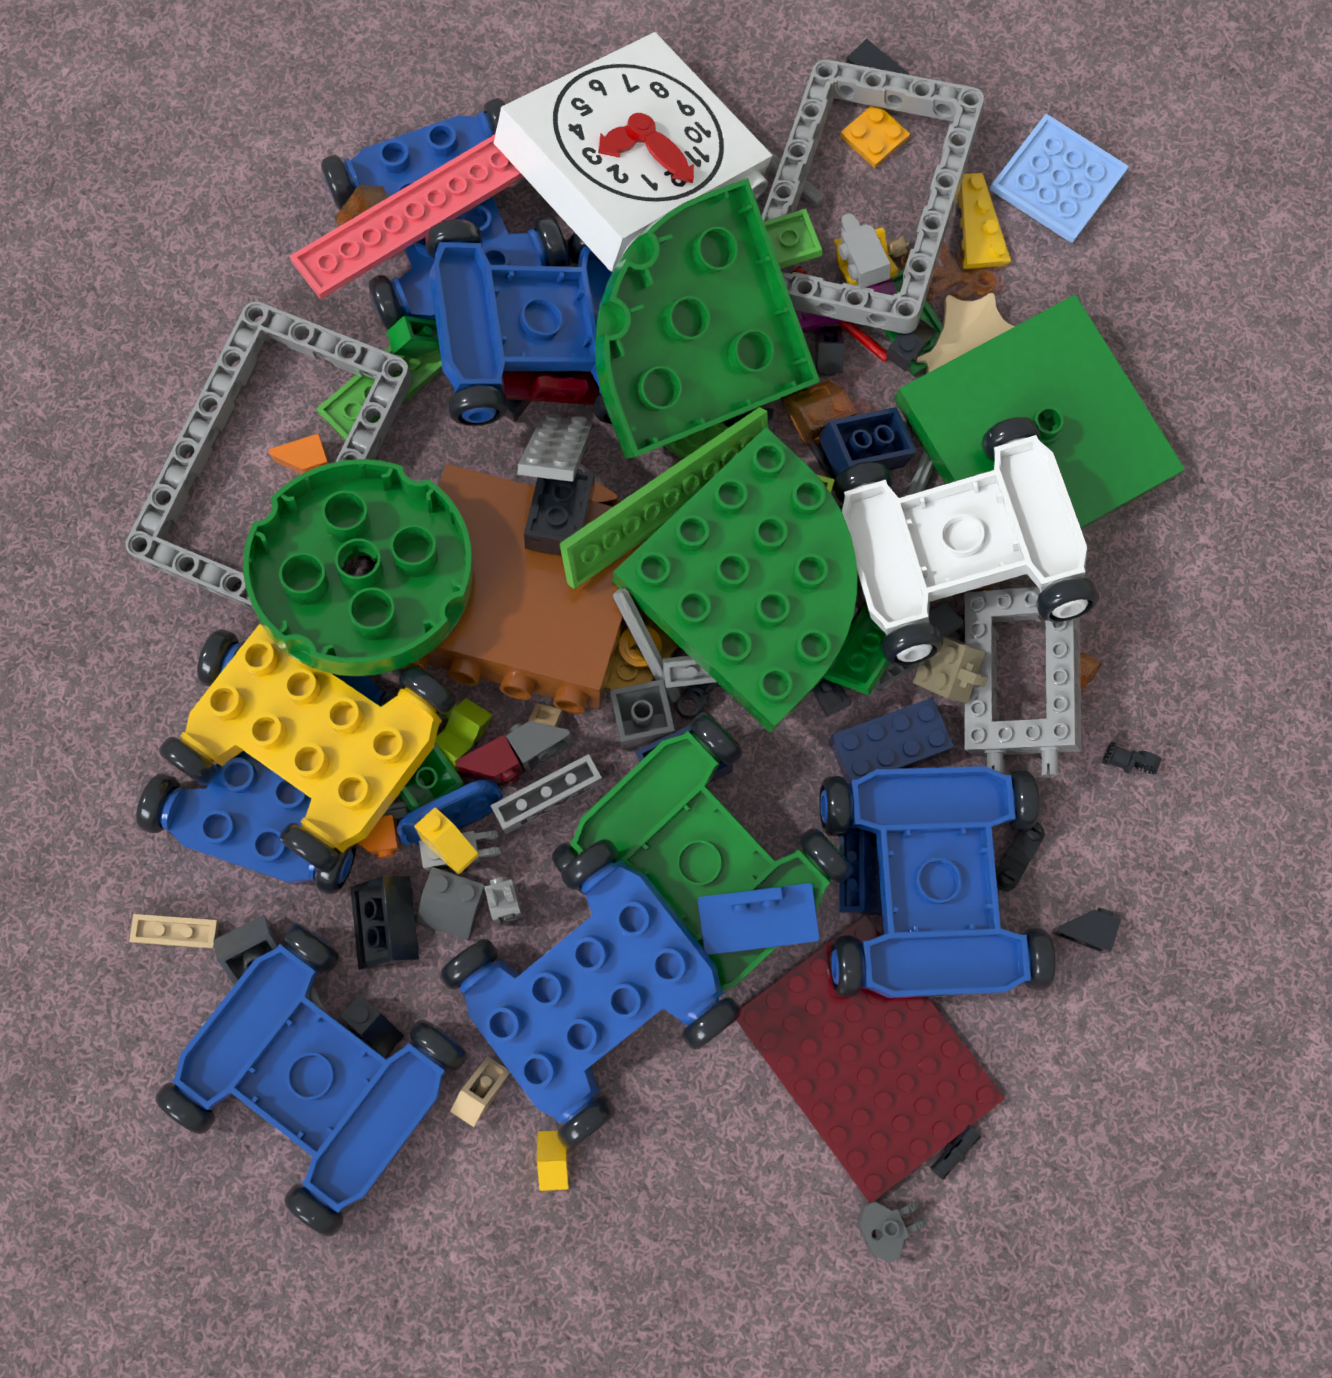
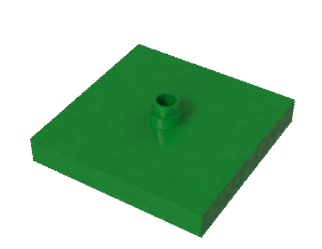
M1076 294L899 388L894 397L895 403L945 484L994 470L995 462L987 459L981 445L983 436L989 428L998 422L1014 417H1028L1034 420L1041 432L1040 442L1051 450L1055 456L1081 530L1169 482L1185 470Z

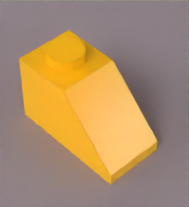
M433 808L414 826L421 840L458 875L479 856L478 852L456 826L437 808Z

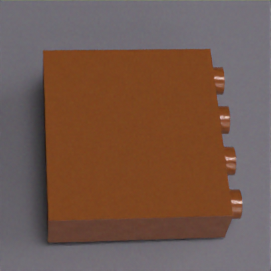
M446 464L438 487L455 504L468 530L473 560L472 589L462 617L447 638L429 654L403 668L417 666L425 671L428 664L447 669L446 674L451 680L467 686L478 685L480 679L501 684L499 688L501 692L520 700L531 699L533 693L554 698L553 705L572 714H583L586 707L599 710L619 647V640L626 624L613 599V594L619 589L612 582L613 572L646 540L579 587L573 589L567 584L562 556L525 549L524 531L535 486ZM592 501L587 524L607 512L612 506Z

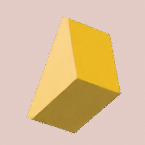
M558 1130L538 1131L537 1168L540 1191L569 1189L567 1148L558 1139Z

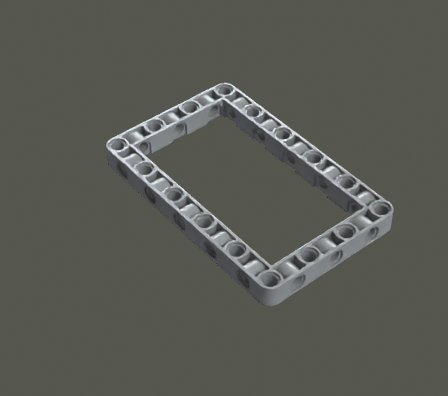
M821 60L814 65L762 214L763 221L796 211L834 98L953 121V124L950 123L945 138L940 165L937 164L931 183L927 207L924 206L916 231L914 249H911L906 263L900 292L892 296L874 292V289L865 287L860 289L857 285L847 283L841 285L823 281V278L796 272H793V274L781 272L795 310L898 333H910L917 328L982 117L984 95L982 91L974 87L833 60Z
M257 301L250 302L244 307L126 540L128 553L141 563L250 609H253L245 587L242 572L167 542L165 538L172 524H176L189 498L188 493L196 477L200 476L212 452L211 447L219 431L222 432L235 406L234 401L241 387H245L258 361L256 357L264 341L267 342L274 339L286 344L288 348L316 359L319 357L332 362L335 367L360 377L364 375L375 379L336 462L356 459L375 460L413 380L407 363L401 357ZM263 316L261 320L254 322L257 317ZM309 334L306 339L300 340L303 335ZM349 353H356L352 358H346ZM240 360V363L237 366L232 367V364L234 362ZM396 371H403L400 376L392 377ZM217 405V408H216L215 411L209 412V410L211 409V407ZM381 416L376 423H370L373 417ZM194 451L192 457L186 458L189 452ZM167 497H171L169 503L163 505V501ZM147 543V548L139 552L140 547ZM194 563L193 569L186 572L188 564ZM238 582H242L241 588L233 592V586Z

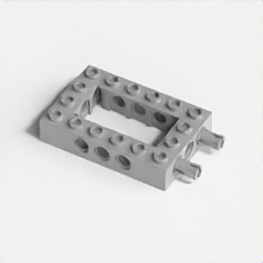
M1038 586L965 593V643L985 651L978 673L987 676L988 679L985 687L973 686L968 703H965V751L972 756H987V767L1002 774L1003 755L1042 753L1041 777L1051 778V775H1053V778L1059 777L1058 753L1082 752L1080 617L1064 622L1046 621L1047 719L999 721L1000 713L997 711V692H999V686L997 685V666H999L997 640H999V632L992 623L1008 622L1009 624H1015V621L1024 620L1042 622V617L1036 606L1037 598L1041 592Z

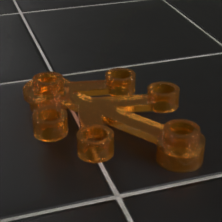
M943 242L942 248L944 251L940 252L939 258L945 267L936 265L933 276L944 279L930 285L929 291L933 295L927 296L926 301H933L934 296L959 282L968 285L957 292H948L946 297L951 295L956 299L963 300L974 293L980 295L991 293L996 286L994 274L989 270H981L980 268L968 269L970 273L962 272L948 252L947 244ZM960 247L956 253V260L963 264L962 261L965 258L961 257L960 253H964V251ZM910 251L904 253L899 263L901 270L906 267L905 264L907 263ZM979 281H985L987 285H981Z

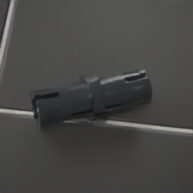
M968 1125L952 1143L949 1142L945 1146L946 1150L930 1166L931 1170L939 1178L945 1180V1177L959 1162L963 1163L967 1152L982 1137Z

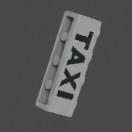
M588 754L490 806L505 834H508L603 784L602 777Z

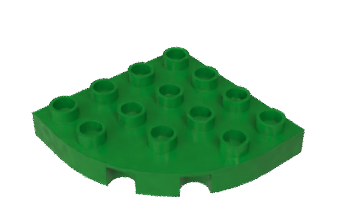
M748 178L693 198L655 220L626 249L607 283L596 324V369L604 403L625 459L640 456L820 382Z
M765 427L613 572L612 582L619 589L626 588L634 603L771 733L812 692L839 654L854 615L857 597V566L849 529L832 494L808 465Z

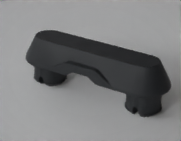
M1038 822L1031 830L1019 831L996 869V882L999 890L1006 892L1016 887L1029 862L1042 843L1045 832L1042 825Z

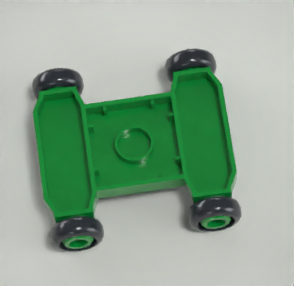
M705 711L698 713L691 720L690 726L694 732L693 734L687 731L683 735L662 741L580 819L573 840L570 843L560 844L552 853V861L559 872L562 873L565 866L589 846L602 839L612 841L619 851L618 859L614 863L623 861L627 866L645 874L703 950L704 944L698 905L699 897L811 883L817 910L820 908L827 886L831 883L830 879L836 883H843L853 874V866L848 859L816 828H810L801 836L800 845L804 849L803 851L798 849L795 853L776 861L712 793L708 785L716 769L721 765L720 761L726 765L734 764L742 756V748L723 726ZM778 946L708 955L717 967L721 989L726 990L738 985Z

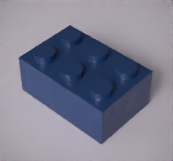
M897 407L830 420L818 436L836 478L848 467L862 462H879L886 465L889 470L902 468L917 452Z

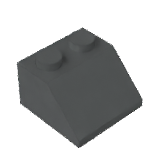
M663 679L610 690L621 750L648 745L675 732Z
M532 721L525 724L520 722L509 729L510 733L506 735L512 751L526 773L573 745L568 729Z
M432 867L422 892L416 923L469 941L486 894L485 885Z
M264 914L213 940L217 961L234 985L256 958L276 949L281 944L275 930Z

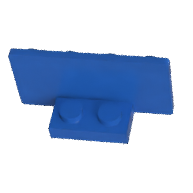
M811 883L698 898L704 951L707 955L815 942L820 939Z

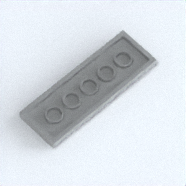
M554 413L546 414V416L542 415L518 463L517 475L573 482L592 434L593 422L587 421L584 417L567 419L561 418V415Z

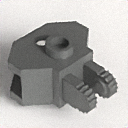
M873 1200L871 1203L866 1202L861 1205L857 1225L869 1252L888 1263L900 1258L904 1239L908 1238L910 1233L927 1225L925 1218L916 1219L908 1225H904L901 1216L916 1211L920 1207L918 1201H913L899 1208L892 1207L890 1209ZM874 1229H878V1236L876 1238H872L871 1235Z

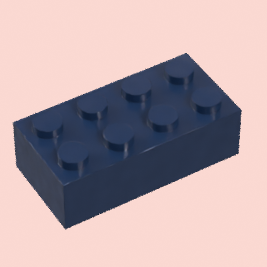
M933 697L832 734L829 740L847 784L851 780H858L876 769H908L946 755L954 748Z

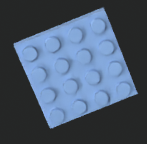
M1045 114L991 184L989 190L1073 244L1127 172L1129 166L1048 114Z

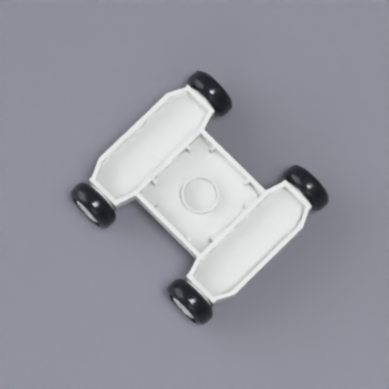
M1028 417L1009 418L998 422L984 434L981 445L987 459L995 462L993 471L898 498L892 491L893 478L891 472L886 465L879 462L855 464L842 471L836 478L834 491L839 501L843 503L842 514L851 535L859 580L871 619L886 633L882 643V652L884 658L890 664L897 666L918 664L930 659L941 650L943 644L942 634L937 626L929 623V606L931 601L1027 574L1040 589L1041 593L1037 598L1036 606L1042 619L1046 621H1069L1081 617L1096 606L1099 600V593L1094 582L1085 578L1087 545L1055 456L1051 450L1040 442L1041 432L1034 420Z

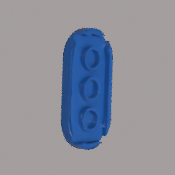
M492 780L472 782L407 814L398 824L397 833L403 844L411 846V843L416 842V845L419 846L421 838L414 826L433 808H437L459 830L492 813L493 809L490 805L502 800V791L499 785Z

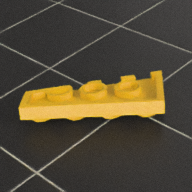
M983 173L964 174L958 192V205L962 217L959 219L960 228L963 229L961 248L965 259L962 261L963 269L1006 266L1010 263L1011 259Z

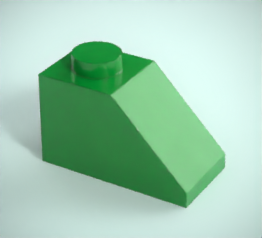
M403 316L387 331L393 355L416 357L440 350L437 326L434 320Z

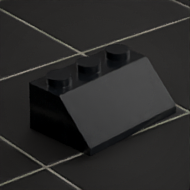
M383 876L350 887L358 970L419 960V945L417 942L416 917L414 914L413 889L410 876Z

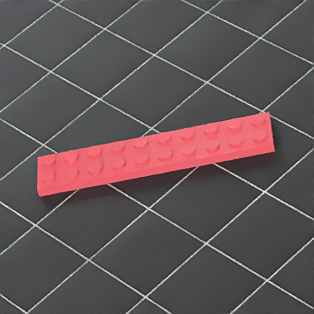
M495 135L290 255L291 262L317 296L323 299L424 238L432 226L439 222L459 217L524 178V176L494 144Z

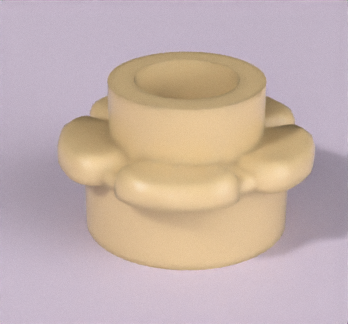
M904 236L887 243L888 255L892 254L893 258L905 254L907 252L906 247L910 243L906 242Z

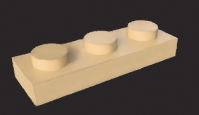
M133 914L129 942L215 949L213 940L217 939L219 921Z

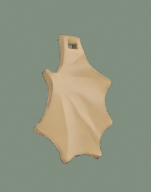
M989 293L975 301H963L948 295L944 299L943 325L937 342L931 352L915 359L916 363L926 364L927 374L1015 326L1003 320L996 308L994 293Z

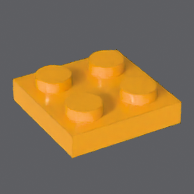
M870 106L840 132V137L875 169L909 139L910 133L883 108Z

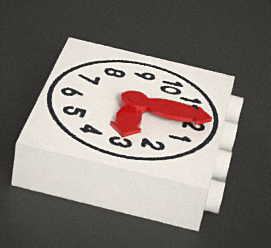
M656 32L502 106L494 144L611 272L614 271L615 266L626 249L642 231L655 220L682 203L746 178L749 179L755 199L757 200L768 186V181L764 178V175L773 156Z

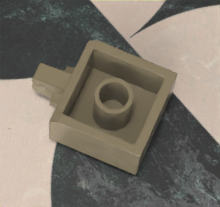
M942 635L943 644L941 650L930 659L920 662L913 683L947 699L968 703L973 686L985 687L988 679L987 676L978 673L985 651Z

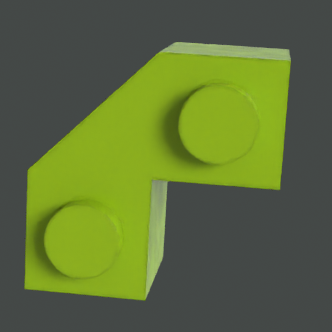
M467 698L459 705H455L453 710L446 715V718L449 719L445 730L436 737L435 741L456 772L459 769L454 761L468 754L475 742L479 743L493 716Z

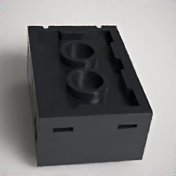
M578 469L573 482L537 478L524 531L525 549L562 556L560 543L587 524L595 488V472L585 470V473H583V470Z

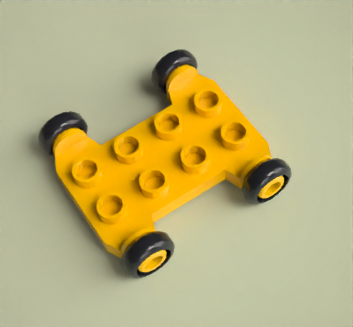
M259 624L191 710L186 731L180 734L182 738L168 737L160 746L159 753L164 759L199 784L209 785L218 774V769L213 764V761L223 767L226 762L244 751L310 797L311 802L306 817H303L300 821L302 825L300 826L297 823L286 825L280 834V841L323 873H328L334 869L339 861V855L334 848L343 853L346 848L365 839L434 748L438 726L442 721L436 713L440 715L449 714L455 707L457 699L455 694L434 676L417 666H409L399 677V682L403 689L399 690L398 696L380 707L333 674L309 667L289 656L275 644L261 624Z

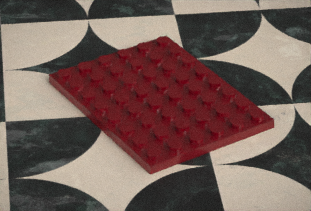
M866 915L839 934L851 935L857 939L858 943L870 941L881 936ZM831 940L743 1006L740 1017L736 1021L867 1201L871 1203L872 1200L875 1201L961 1134L968 1125L971 1126L1005 1098L928 996L887 998L870 989H861L855 998L839 997L834 991L831 979L830 950L833 942Z

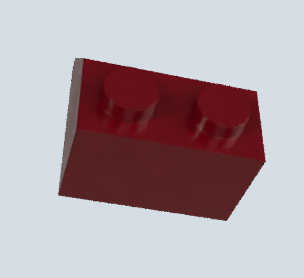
M504 735L454 761L462 776L478 781L492 780L499 786L503 784L506 787L519 781V776L523 774L521 766Z

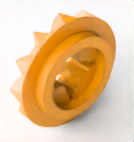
M646 626L661 653L662 642L659 634L653 628ZM628 628L619 640L621 656L626 663L634 667H648L642 653L639 650L633 649L636 646V641Z

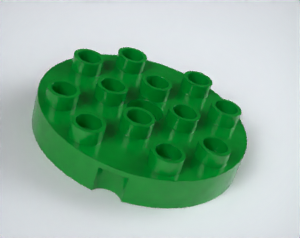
M356 459L333 462L316 467L294 478L280 488L270 498L272 503L270 514L265 519L254 521L244 549L243 575L245 587L255 614L263 629L279 648L292 658L314 669L344 676H367L403 668L421 659L440 645L458 624L466 609L473 584V560L471 543L465 522L455 504L440 487L429 479L415 481L408 478L401 465L379 460ZM357 556H368L377 563L370 573L363 576H351L343 572L346 563Z

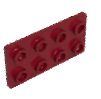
M503 371L501 378L503 393L507 399L594 405L595 398L599 395L600 389L591 371Z

